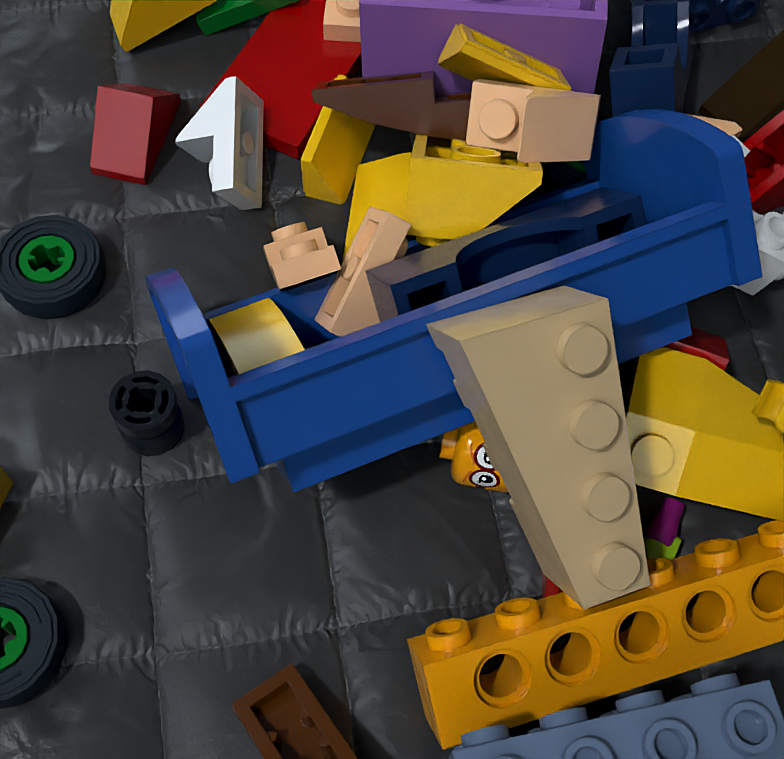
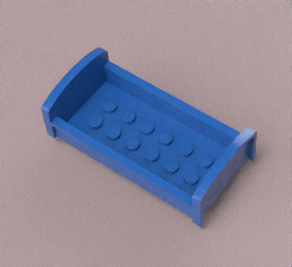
M634 110L600 121L596 125L591 159L584 161L587 179L519 202L487 227L600 187L641 195L647 225L342 337L329 332L314 320L338 271L282 289L275 288L204 314L200 311L188 286L175 268L171 267L145 276L148 292L187 398L191 400L199 397L230 484L260 473V467L274 462L292 491L297 492L474 422L475 419L471 411L463 405L452 381L455 377L443 351L436 347L426 324L564 285L608 298L618 364L691 336L692 331L686 302L732 284L741 286L763 277L744 153L740 143L710 123L670 110ZM416 239L408 241L405 256L431 248L432 246L420 244ZM270 298L286 317L305 350L235 376L228 357L216 341L209 319Z

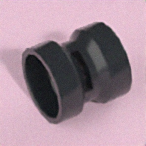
M145 370L132 372L122 377L113 386L109 395V410L126 446L134 453L147 457L162 455L172 450L183 435L184 417L170 381L160 373Z

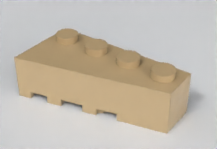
M563 285L426 324L436 347L443 351L455 377L452 381L463 405L471 411L485 443L482 445L493 468L500 473L511 496L509 502L543 574L583 609L650 586L608 298Z

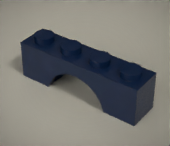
M634 0L632 5L631 46L617 48L609 70L613 117L642 109H662L681 113L695 49L694 0Z
M600 187L366 270L379 320L383 322L647 225L642 196Z

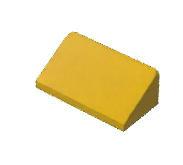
M462 23L459 25L455 24L438 58V64L442 68L471 81L486 79L572 91L571 86L560 69Z
M338 74L337 78H335L334 80L348 78L347 76ZM325 106L322 107L301 157L302 183L305 196L338 205L346 202L356 177L357 166L362 162L375 124Z
M411 152L393 155L357 166L343 260L370 206L390 212L405 220Z

